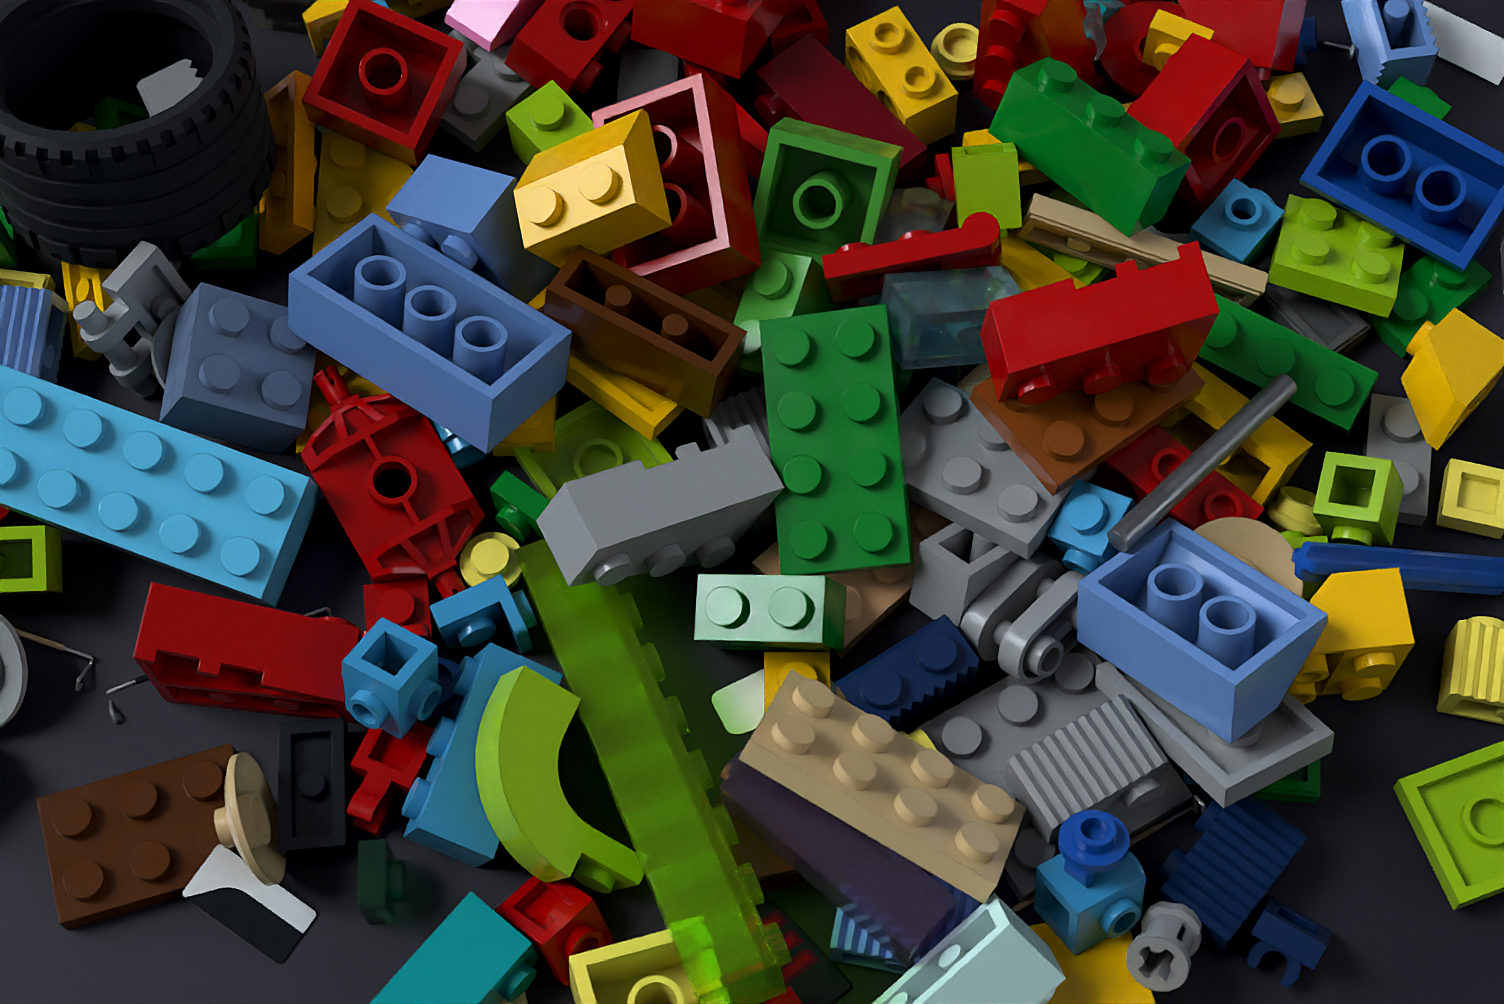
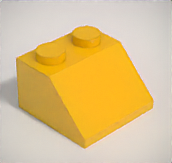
M643 109L535 154L513 190L524 249L560 269L578 245L598 255H602L672 226L648 112Z

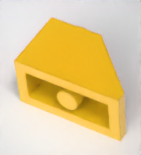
M1455 307L1437 325L1427 320L1417 331L1405 350L1413 356V359L1400 378L1426 443L1437 451L1487 397L1504 372V340Z

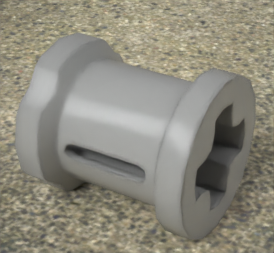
M1160 901L1151 905L1144 913L1141 920L1142 932L1130 944L1126 963L1128 971L1133 978L1145 988L1154 991H1171L1180 987L1187 979L1191 966L1190 956L1197 951L1202 941V923L1196 913L1186 905ZM1181 926H1184L1185 930L1179 941L1177 936ZM1149 951H1152L1154 954L1149 965L1146 966L1145 960Z

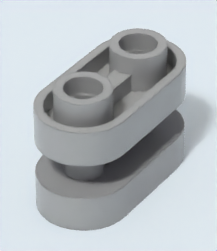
M1035 550L1028 560L1020 556L971 603L963 616L959 632L978 657L985 661H995L998 659L999 666L1004 672L1025 684L1036 683L1042 678L1052 675L1059 667L1062 659L1079 643L1077 641L1078 582L1087 575L1079 571L1065 573V568L1060 561L1039 550Z

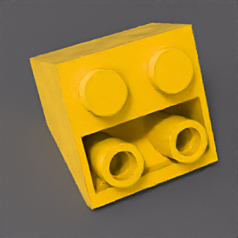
M1399 567L1331 573L1309 601L1310 604L1328 614L1327 625L1287 690L1302 705L1312 702L1318 695L1341 693L1343 699L1356 701L1369 699L1381 694L1382 690L1388 687L1415 644Z

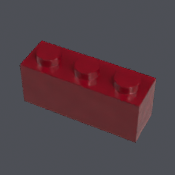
M810 32L755 71L756 99L754 104L758 114L768 126L772 127L784 117L904 147L890 205L925 180L928 148Z

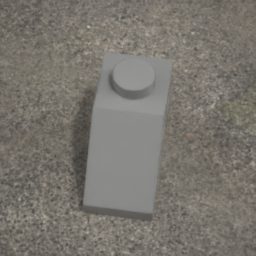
M954 522L920 542L909 603L933 620L945 614L959 631L963 616L971 603L1020 556ZM1048 536L1045 537L1036 550L1040 551L1049 539Z

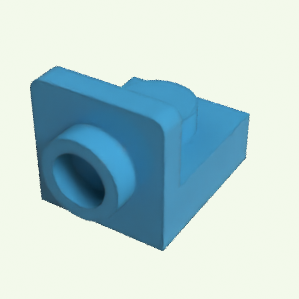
M502 574L429 606L447 649L459 644L463 647L480 644L492 637L497 627L506 623L521 654L533 649L527 629L538 625L523 590L521 589L511 594Z

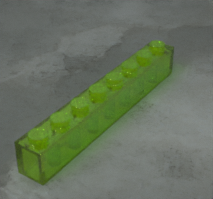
M545 538L515 549L514 552L525 586L560 671L563 674L569 692L581 698L577 712L697 1003L759 1004L785 993L786 989L781 966L791 962L786 943L775 921L763 926L755 905L765 902L761 887L751 864L747 862L737 866L729 847L739 843L733 823L724 804L712 809L706 796L705 790L714 787L709 769L700 749L688 753L681 739V735L690 732L688 723L676 695L664 699L657 683L665 680L666 675L653 643L641 646L635 634L636 630L644 627L630 591L618 595L614 584L600 586L597 582L569 587Z

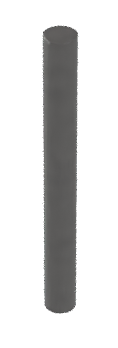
M1280 373L1107 532V538L1112 546L1121 552H1126L1297 393V385L1293 379L1286 374Z

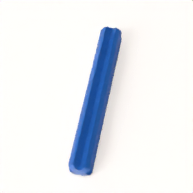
M1306 541L1301 548L1294 549L1291 560L1295 564L1294 575L1298 579L1308 582L1324 583L1331 573L1399 567L1404 589L1500 595L1504 590L1503 557Z

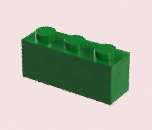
M1050 56L1013 72L988 130L991 135L1002 143L1014 142L1019 156L1128 238L1163 219L1192 162L1191 159L1174 148L1172 141L1167 136L1158 131L1148 129L1126 113L1119 101L1110 96L1100 94L1078 78L1077 73L1071 66L1054 60Z
M1214 293L1220 313L1195 360L1259 392L1278 374H1286L1296 383L1297 393L1285 405L1349 435L1378 381L1379 373Z

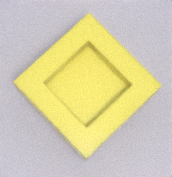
M1451 458L1444 471L1436 525L1501 539L1504 534V469Z

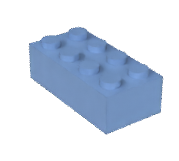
M373 212L289 274L288 327L296 336L486 454L565 386L572 338L571 330Z

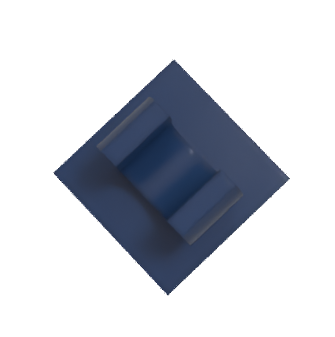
M1270 896L1251 932L1258 939L1250 949L1247 965L1255 969L1260 963L1262 956L1269 951H1277L1283 954L1288 962V967L1283 973L1280 984L1287 988L1296 982L1303 964L1314 970L1327 948L1332 931Z

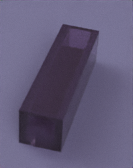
M744 748L738 751L727 763L720 775V779L724 781L720 785L722 807L909 969L954 918L958 899L914 862L739 760L738 758Z

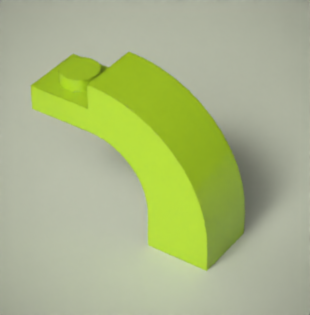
M523 665L500 677L484 710L478 730L475 749V769L480 799L488 821L496 836L513 858L528 872L545 883L569 878L573 870L576 869L573 877L582 885L600 893L610 894L612 890L639 885L650 860L585 823L568 804L560 785L558 776L559 749L581 698Z

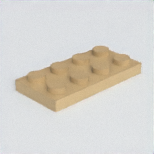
M792 669L789 671L738 758L983 904L997 886L1027 808L1013 800L1000 787L986 784L952 764L942 753L923 747L894 730L879 716L865 713L833 694L823 683L807 679Z

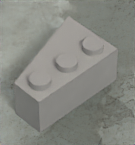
M750 424L731 430V439L727 444L703 452L700 451L696 442L677 447L675 451L678 460L645 470L639 459L564 483L536 522L568 586L597 582L600 586H608L623 580L627 576L650 573L653 577H660L673 572L679 567L701 564L703 568H711L732 557L736 551L735 545L784 489L780 478Z

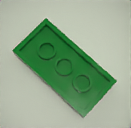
M887 304L760 320L759 329L771 464L784 486V489L774 499L781 575L820 576L914 565L890 308Z

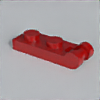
M976 212L964 220L961 228L936 233L930 230H914L903 234L896 241L872 246L863 242L844 245L837 249L835 253L821 256L831 302L835 304L993 271L1000 265L1002 260L1000 225L992 214Z

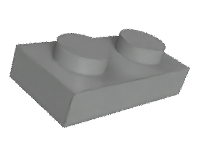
M1371 393L1366 404L1362 456L1393 461L1405 485L1397 523L1422 526L1428 511L1432 447L1426 443L1408 398Z

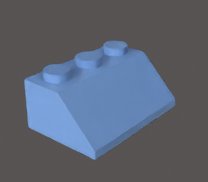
M1171 517L1142 536L1126 552L1118 553L1078 582L1077 641L1230 744L1278 707L1326 627L1328 619L1327 613Z

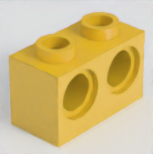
M898 6L846 30L845 67L925 146L954 133L958 92Z

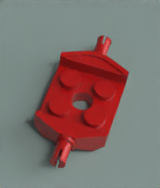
M336 365L326 368L333 386L323 370L319 371L313 377V380L317 383L330 405L331 415L311 435L301 453V458L305 468L311 472L368 570L372 583L427 577L431 584L435 583L443 599L466 590L465 584L456 572L458 561L460 560L462 550L468 542L476 537L486 525V516L428 418L390 393L360 398L358 393L353 395ZM388 469H399L409 475L411 485L404 495L397 498H387L380 495L374 487L378 475Z

